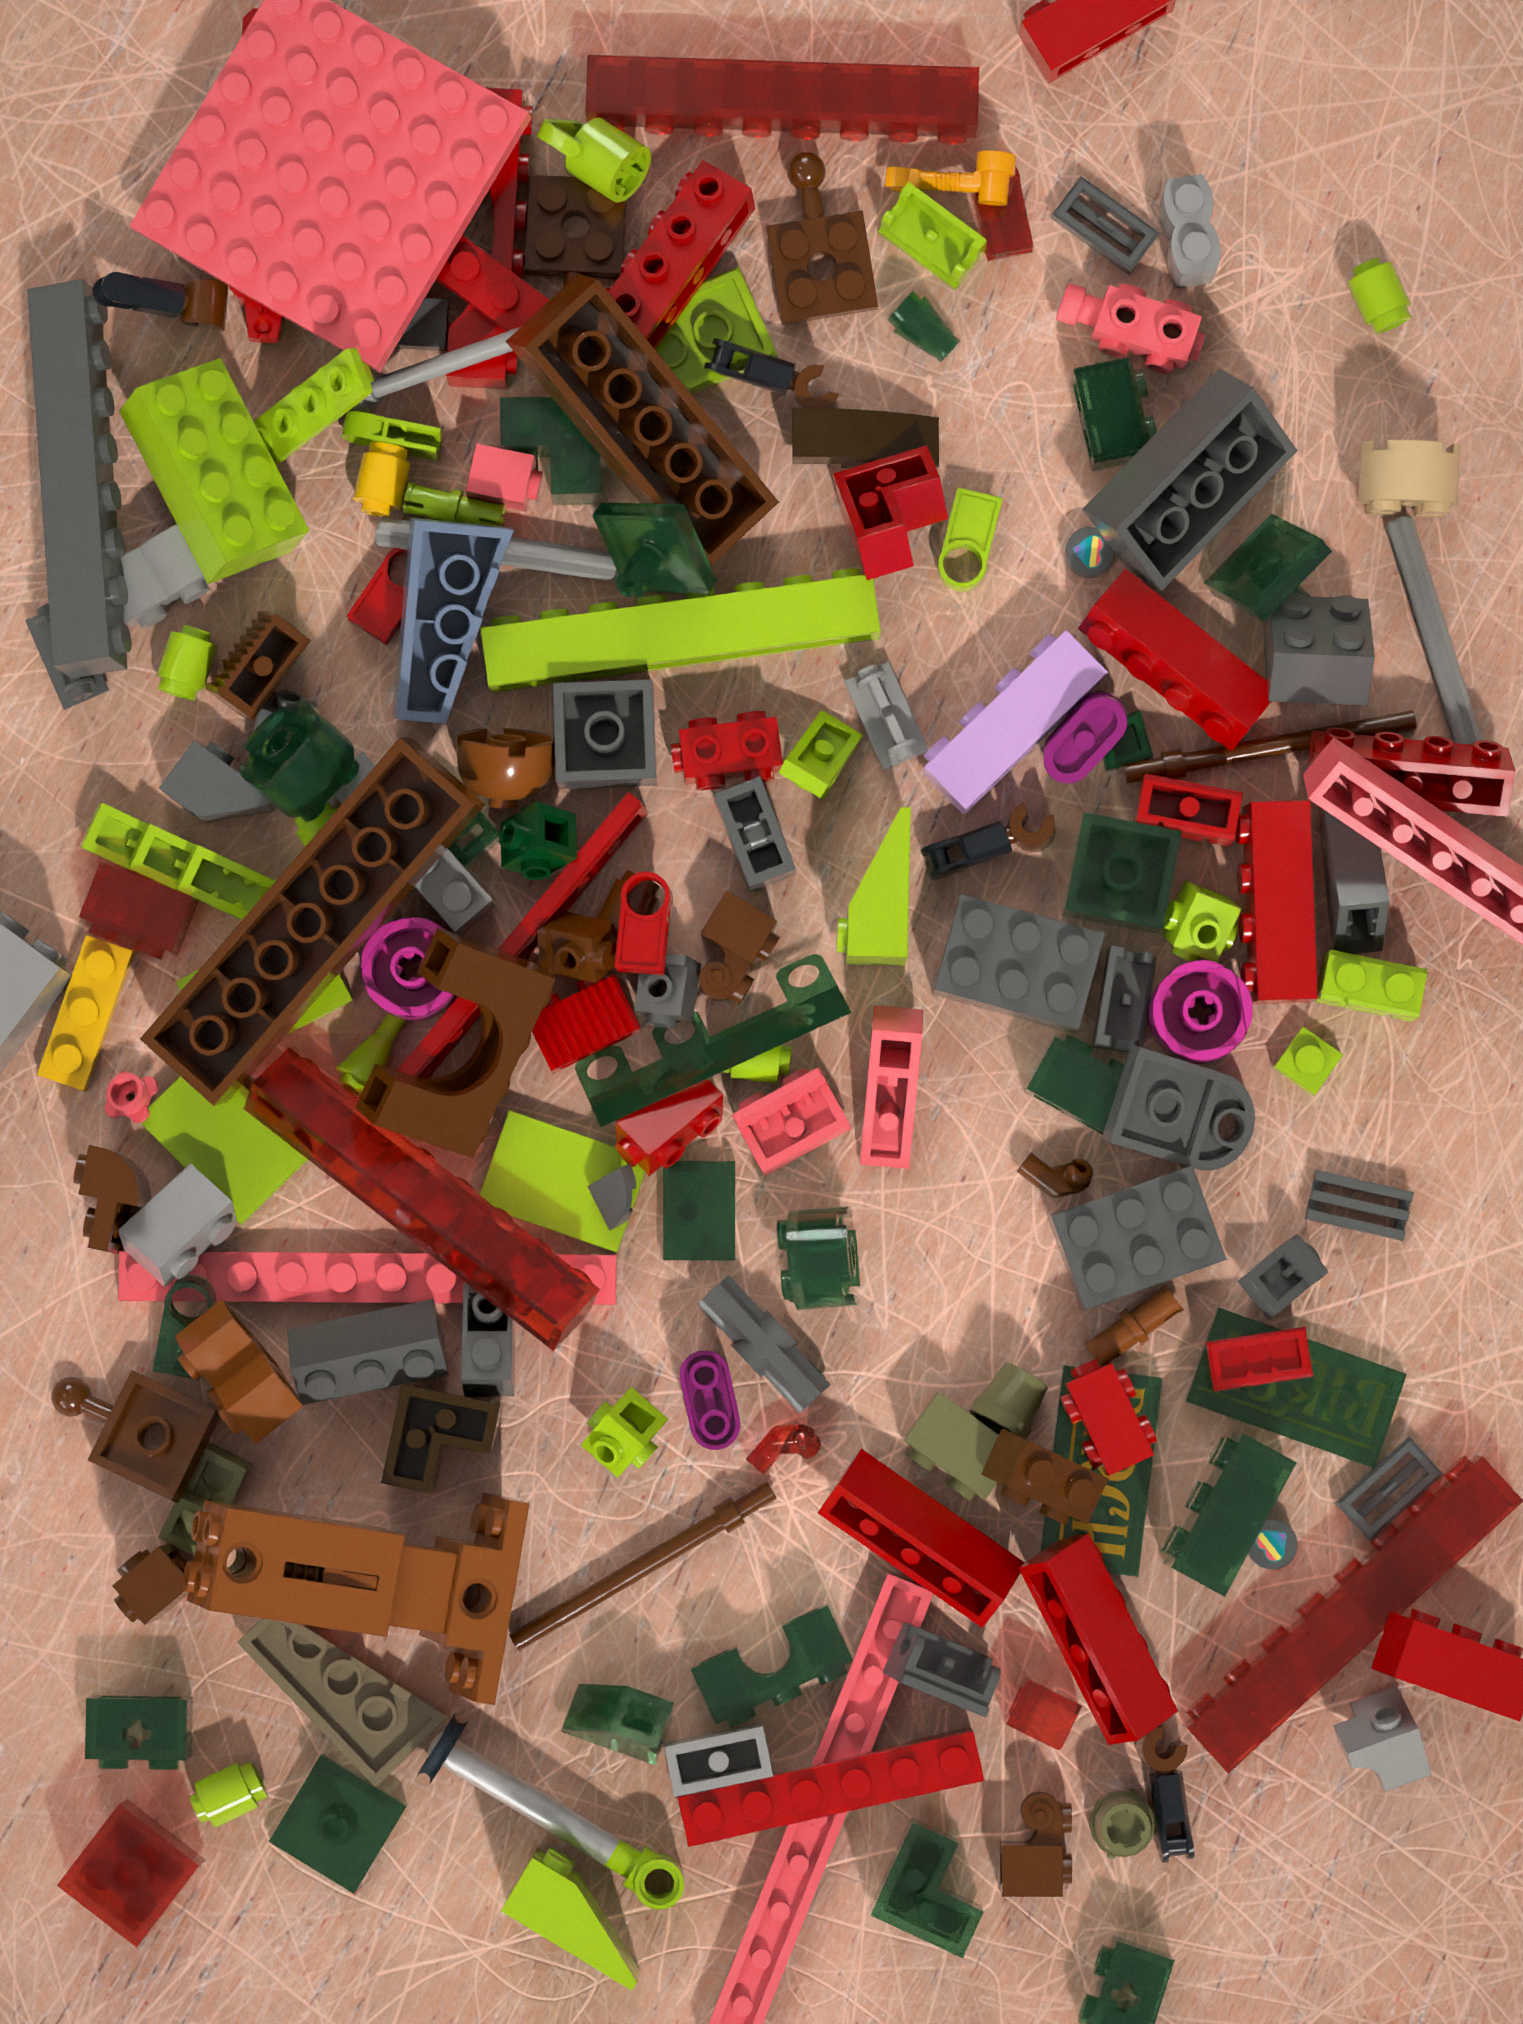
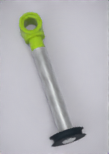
M454 1714L444 1731L440 1732L431 1742L427 1752L428 1757L417 1776L421 1773L427 1774L431 1783L441 1766L445 1767L624 1877L622 1886L636 1893L638 1899L649 1908L655 1910L667 1909L675 1905L681 1898L684 1891L683 1870L679 1862L672 1856L656 1853L646 1846L641 1851H638L465 1745L458 1738L468 1721L466 1723H459L456 1721ZM655 1869L668 1871L674 1879L672 1887L664 1893L651 1892L644 1883L646 1876Z

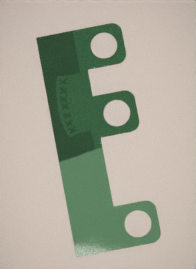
M812 954L781 968L776 974V979L787 1002L715 1035H709L699 1013L694 1011L693 1022H690L695 1027L694 1034L683 1043H668L664 1038L668 1028L655 1027L652 1035L663 1058L632 1072L624 1052L619 1046H610L579 1061L575 1066V1071L600 1127L852 1013L823 957L818 954ZM813 965L818 968L819 975L812 984L805 987L790 985L788 981L789 975L797 967ZM605 1056L616 1059L617 1068L609 1077L596 1080L588 1076L587 1069L594 1060Z

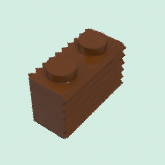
M267 611L257 612L258 619L251 620L252 627H246V635H240L241 642L234 643L235 650L228 651V659H222L223 666L217 667V674L211 675L212 682L205 683L206 690L240 716L252 721L311 641L279 615Z

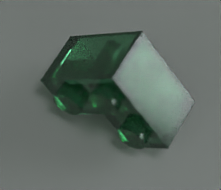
M552 397L500 398L501 449L534 455V457H550L553 504H603L602 457Z
M910 1817L869 1908L870 1915L963 1958L984 1911L980 1904L940 1886L959 1844L956 1837Z

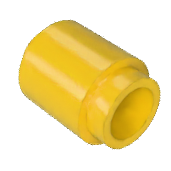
M370 442L368 452H364L362 455L353 496L354 501L362 504L361 512L372 516L388 518L391 511L401 510L411 463L407 461L409 452L407 449L384 442Z

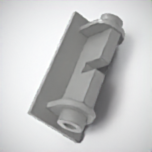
M889 662L879 666L873 664L858 671L859 675L844 681L884 771L928 751V747Z

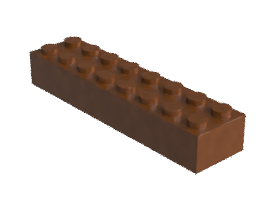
M400 737L149 1027L140 1040L213 1106L228 1102L486 804L414 739Z

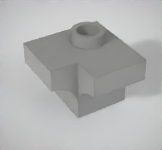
M1397 1686L1350 1702L1354 1718L1333 1725L1337 1741L1351 1769L1369 1768L1373 1770L1384 1792L1432 1775L1419 1728Z

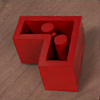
M927 445L833 473L842 516L866 580L913 567L907 532L948 519L940 476Z

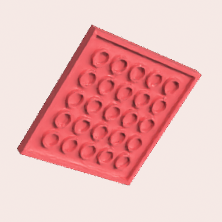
M263 0L129 227L342 351L347 348H357L362 362L381 372L532 117L524 109L330 0Z

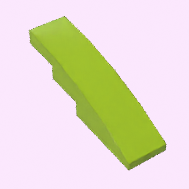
M102 802L99 803L79 846L88 852L239 920H243L275 883V880L200 845L184 840L157 826L145 823Z

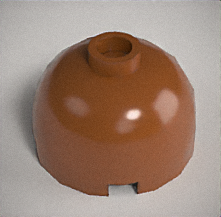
M487 728L465 730L458 733L457 763L464 785L474 794L489 798L488 805L490 807L500 809L517 808L519 799L531 798L545 788L552 775L555 739L551 740V736L548 734L514 728H503L504 734H491L488 736Z

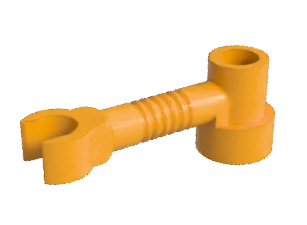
M1002 151L977 152L976 171L974 173H942L941 171L887 167L885 187H890V191L901 192L909 181L919 190L979 193L978 203L1005 206L1008 201L1009 179L1015 176L1016 155Z

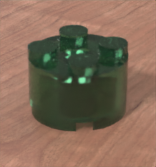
M301 701L295 702L300 708L288 712L284 707L274 711L255 729L245 746V749L251 753L247 765L240 761L239 770L242 778L284 815L300 817L304 821L309 822L320 816L326 802L341 786L350 783L356 777L360 764L354 759L353 743L312 705Z
M850 1206L789 1211L787 1219L777 1220L778 1246L780 1250L786 1251L789 1270H781L782 1296L784 1300H789L790 1303L794 1302L797 1310L856 1306L859 1304L860 1297L850 1294V1287L860 1286L856 1230H847V1226L844 1223V1218H853Z

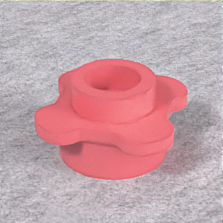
M126 1071L117 1074L107 1087L106 1114L113 1119L124 1116L131 1118L134 1123L144 1122L150 1115L148 1106L151 1097L158 1091L157 1081L151 1076L140 1079ZM135 1094L134 1100L128 1101V1098Z

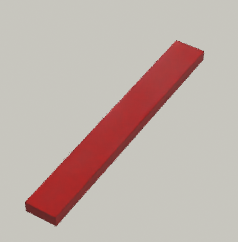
M630 792L623 797L579 850L577 859L565 867L498 950L525 960L530 958L538 948L537 931L564 911L568 912L646 818L647 810L640 800ZM458 996L397 1071L421 1079H429L481 1017L477 1003Z

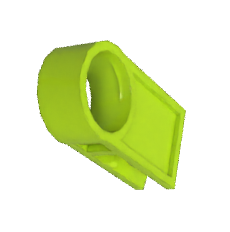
M348 411L346 413L341 434L344 440L354 444L369 447L370 442L389 443L407 449L409 451L408 455L435 461L439 460L440 447L443 441L441 428L358 411Z
M957 487L942 552L938 559L939 577L948 588L954 591L966 592L974 589L982 582L986 573L987 560L1003 498ZM968 549L975 553L979 559L981 571L973 580L966 583L956 582L945 573L943 561L951 551Z

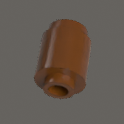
M625 870L621 880H615L597 916V919L614 922L616 944L621 908V891L628 878L636 874L629 870ZM651 880L637 884L629 896V904L632 910L640 915L653 914L660 902L657 895L661 886Z

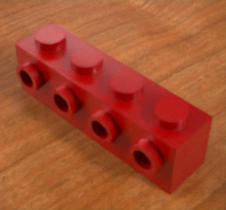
M704 160L701 161L694 173L689 171L682 177L676 188V198L667 211L661 210L655 215L648 228L647 239L639 250L634 248L628 253L622 263L620 277L611 289L609 287L605 288L655 350L755 210L752 188Z
M1126 568L1093 605L1078 627V630L1085 634L1093 645L1109 653L1124 665L1133 677L1144 681L1163 696L1172 708L1183 712L1203 728L1211 739L1220 742L1230 751H1233L1272 702L1268 701L1266 679Z
M1338 727L1328 728L1325 732L1312 731L1306 770L1329 742L1336 738L1441 811L1508 817L1516 770L1509 749L1499 743L1479 740L1474 742L1473 745L1453 743L1452 740L1441 736H1429L1424 740L1404 739L1403 736L1393 732H1378L1375 736L1356 735L1348 729Z
M1310 801L1250 802L1242 807V815H1239L1235 834L1237 844H1243L1244 864H1239L1237 868V888L1239 894H1245L1246 913L1240 914L1238 928L1240 942L1247 943L1248 963L1241 964L1240 979L1249 990L1252 1004L1309 1003L1317 999Z
M862 1448L817 1512L981 1628L985 1626L1003 1603L1021 1573L1018 1567L1025 1563Z
M1089 1533L1059 1539L1018 1567L1108 1745L1138 1741L1178 1712L1170 1695V1688L1161 1677L1148 1651L1147 1642L1138 1632L1126 1608L1125 1599L1116 1588L1103 1563L1102 1553L1093 1543Z

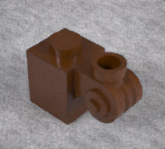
M727 890L701 931L702 938L722 949L725 959L723 963L711 962L705 965L699 975V984L703 994L711 1000L725 1001L729 999L740 1004L755 980L747 975L753 967L757 958L764 962L768 960L781 937L773 933L777 927V920Z
M1032 1792L1022 1801L1020 1813L1026 1825L1035 1829L1034 1834L1026 1841H1000V1893L1002 1897H1063V1884H1072V1854L1063 1853L1062 1833H1072V1804L1056 1801L1053 1796L1046 1792Z

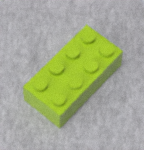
M221 358L137 387L119 410L207 584L291 553L310 531Z

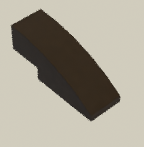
M792 408V464H841V468H853L927 445L936 468H939V417L859 409Z

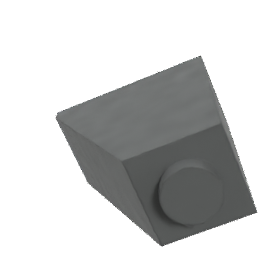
M1322 809L1320 838L1332 950L1350 954L1382 951L1390 900L1381 848Z

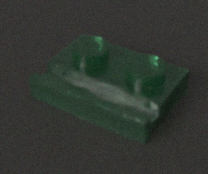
M677 1161L668 1168L663 1167V1261H735V1161Z

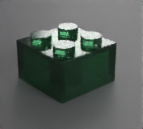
M1084 812L1079 821L1062 916L1159 934L1164 927L1182 831Z

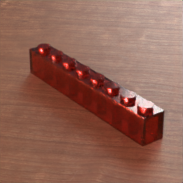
M587 55L585 114L587 122L600 117L623 132L625 127H645V132L655 135L671 134L674 132V128L693 129V133L700 136H719L723 133V130H742L744 136L752 138L771 136V131L791 132L792 137L806 140L817 139L820 137V133L840 134L841 139L848 141L867 140L869 135H889V140L909 143L917 141L918 136L937 137V141L944 144H962L967 141V138H976L980 67Z
M288 1047L252 1082L243 1108L245 1111L552 1351H555L589 1314L600 1288L592 1283L586 1273L571 1267L553 1253L551 1247L539 1238H534L517 1225L505 1210L494 1207L476 1193L469 1182L454 1176L436 1162V1159L429 1151L422 1147H417L402 1134L375 1126L355 1109L358 1102L356 1095L328 1078L312 1060L301 1057Z
M1464 1455L1454 1462L1443 1474L1448 1480L1434 1494L1429 1489H1426L1406 1508L1411 1515L1397 1528L1393 1523H1389L1369 1542L1374 1549L1361 1561L1355 1556L1352 1557L1333 1575L1337 1583L1327 1593L1322 1595L1318 1590L1315 1591L1296 1609L1301 1616L1289 1628L1285 1629L1280 1624L1273 1629L1259 1644L1264 1651L1251 1663L1245 1658L1236 1663L1223 1676V1680L1227 1683L1225 1687L1214 1697L1206 1692L1186 1710L1190 1719L1183 1726L1224 1771L1229 1774L1384 1630L1390 1611L1401 1615L1523 1502V1499L1483 1456L1475 1455L1469 1460Z

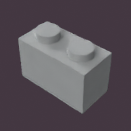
M190 1163L129 1219L118 1232L124 1250L158 1282L166 1287L175 1278L182 1279L188 1275L196 1266L198 1257L210 1245L216 1246L222 1243L233 1231L237 1218L232 1200Z
M763 1722L670 1741L664 1745L674 1797L773 1776V1767Z

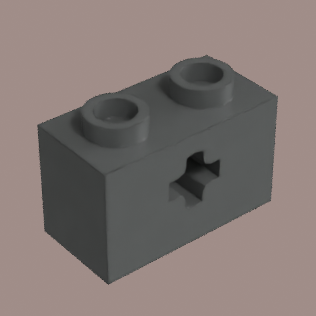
M759 776L715 793V805L749 892L751 893L795 876L796 867L761 777Z

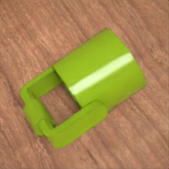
M600 117L592 119L586 124L576 120L544 119L537 133L538 138L566 155L565 167L568 173L617 203L625 201L635 193L645 179L651 164V152L647 146Z

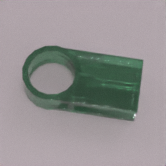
M186 1275L182 1279H176L170 1285L165 1297L153 1371L193 1379L177 1359L183 1354V1351L175 1335L199 1316L188 1317L181 1314L172 1302V1295L182 1288L196 1289L205 1296L209 1309L216 1304V1293L213 1286L205 1278L197 1275Z

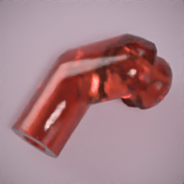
M805 1424L777 1425L770 1429L746 1460L762 1474H765L781 1454H799L804 1459L814 1457L820 1451L821 1440L819 1436L814 1434L813 1428Z

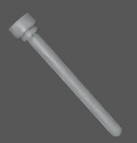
M519 328L379 377L372 375L374 379L371 383L372 393L349 411L365 413L372 411L376 408V404L382 401V396L511 352L513 350L505 341Z

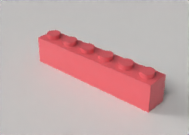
M1333 738L1303 774L1308 799L1523 945V866L1348 746Z

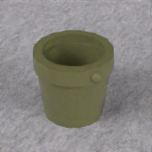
M1005 1363L982 1395L975 1399L969 1412L977 1420L999 1434L1001 1429H1004L1027 1439L1032 1431L1031 1425L1048 1387L1027 1371L1013 1364Z
M1130 1789L1129 1792L1119 1790L1106 1794L1096 1802L1090 1814L1089 1827L1092 1838L1100 1849L1107 1852V1857L1112 1860L1116 1856L1128 1857L1136 1855L1145 1849L1154 1835L1155 1820L1148 1804L1144 1799L1137 1796L1136 1789Z

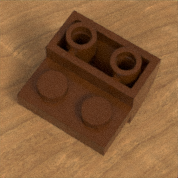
M89 1145L87 1155L80 1154L78 1156L73 1182L80 1185L79 1195L98 1199L96 1208L89 1207L83 1225V1237L89 1238L87 1248L119 1254V1251H122L123 1245L118 1230L128 1221L131 1206L143 1208L152 1199L150 1185L143 1171L131 1159L111 1150Z

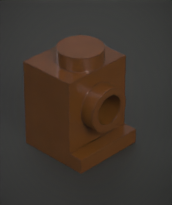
M564 911L537 931L540 967L551 976L559 974L597 983L615 969L617 944L614 922Z

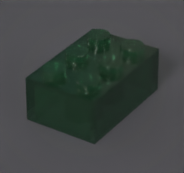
M1233 1432L1230 1438L1221 1437L1208 1460L1209 1464L1215 1466L1206 1483L1197 1481L1184 1506L1191 1510L1183 1527H1178L1177 1525L1172 1527L1161 1548V1552L1167 1554L1164 1565L1224 1597L1297 1463L1248 1435Z

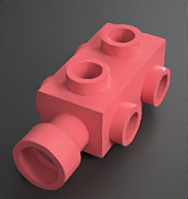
M1067 283L1055 320L1073 326L1075 322L1094 327L1090 340L1099 342L1098 351L1118 359H1125L1127 352L1146 358L1144 366L1162 374H1172L1173 368L1183 370L1188 359L1197 361L1206 334L1198 331L1202 316L1192 313L1193 308L1190 305L1173 299H1166L1162 303L1147 298V293L1143 289L1129 284H1119L1118 288L1109 285L1104 298L1101 299L1086 294L1087 288ZM1121 309L1132 313L1133 321L1130 323L1119 321L1116 311ZM1168 325L1179 329L1180 336L1175 339L1168 338L1163 332V326Z

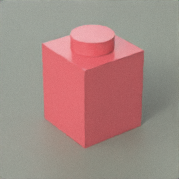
M476 443L466 493L471 498L497 504L503 503L506 504L508 509L526 512L529 499L538 500L543 471L536 470L534 455Z

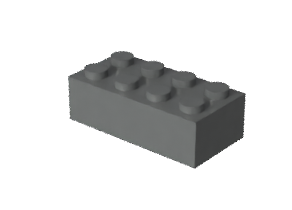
M1218 369L1082 510L1126 568L1162 591L1298 450L1254 388Z

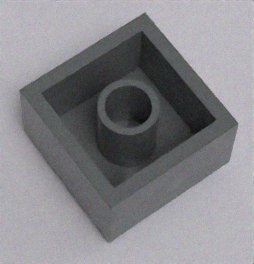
M1298 593L1269 595L1264 636L1268 701L1368 705L1375 660L1368 599L1354 598L1346 595L1313 597Z
M652 679L553 683L555 764L558 789L657 786L654 687Z

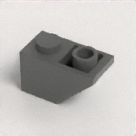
M193 741L159 787L165 795L204 823L273 812L279 805L275 798L269 795L274 789L273 785L252 770L245 777L230 766L235 758L212 741H210L206 748Z
M463 1283L461 1382L464 1396H514L515 1315L513 1283Z

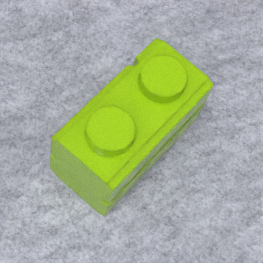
M1329 950L1322 959L1317 985V999L1314 1003L1379 1016L1389 1014L1391 1018L1412 1022L1419 1018L1428 969Z

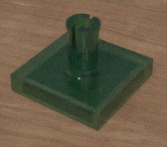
M601 502L592 514L618 572L614 581L615 586L624 596L632 598L635 594V597L639 598L645 592L709 594L716 584L717 579L684 504Z
M1271 514L1212 573L1204 584L1215 597L1264 622L1290 594L1298 593L1310 596L1300 584L1332 551L1322 538Z
M322 1753L268 1842L354 1894L408 1805L379 1787L375 1788L371 1782Z

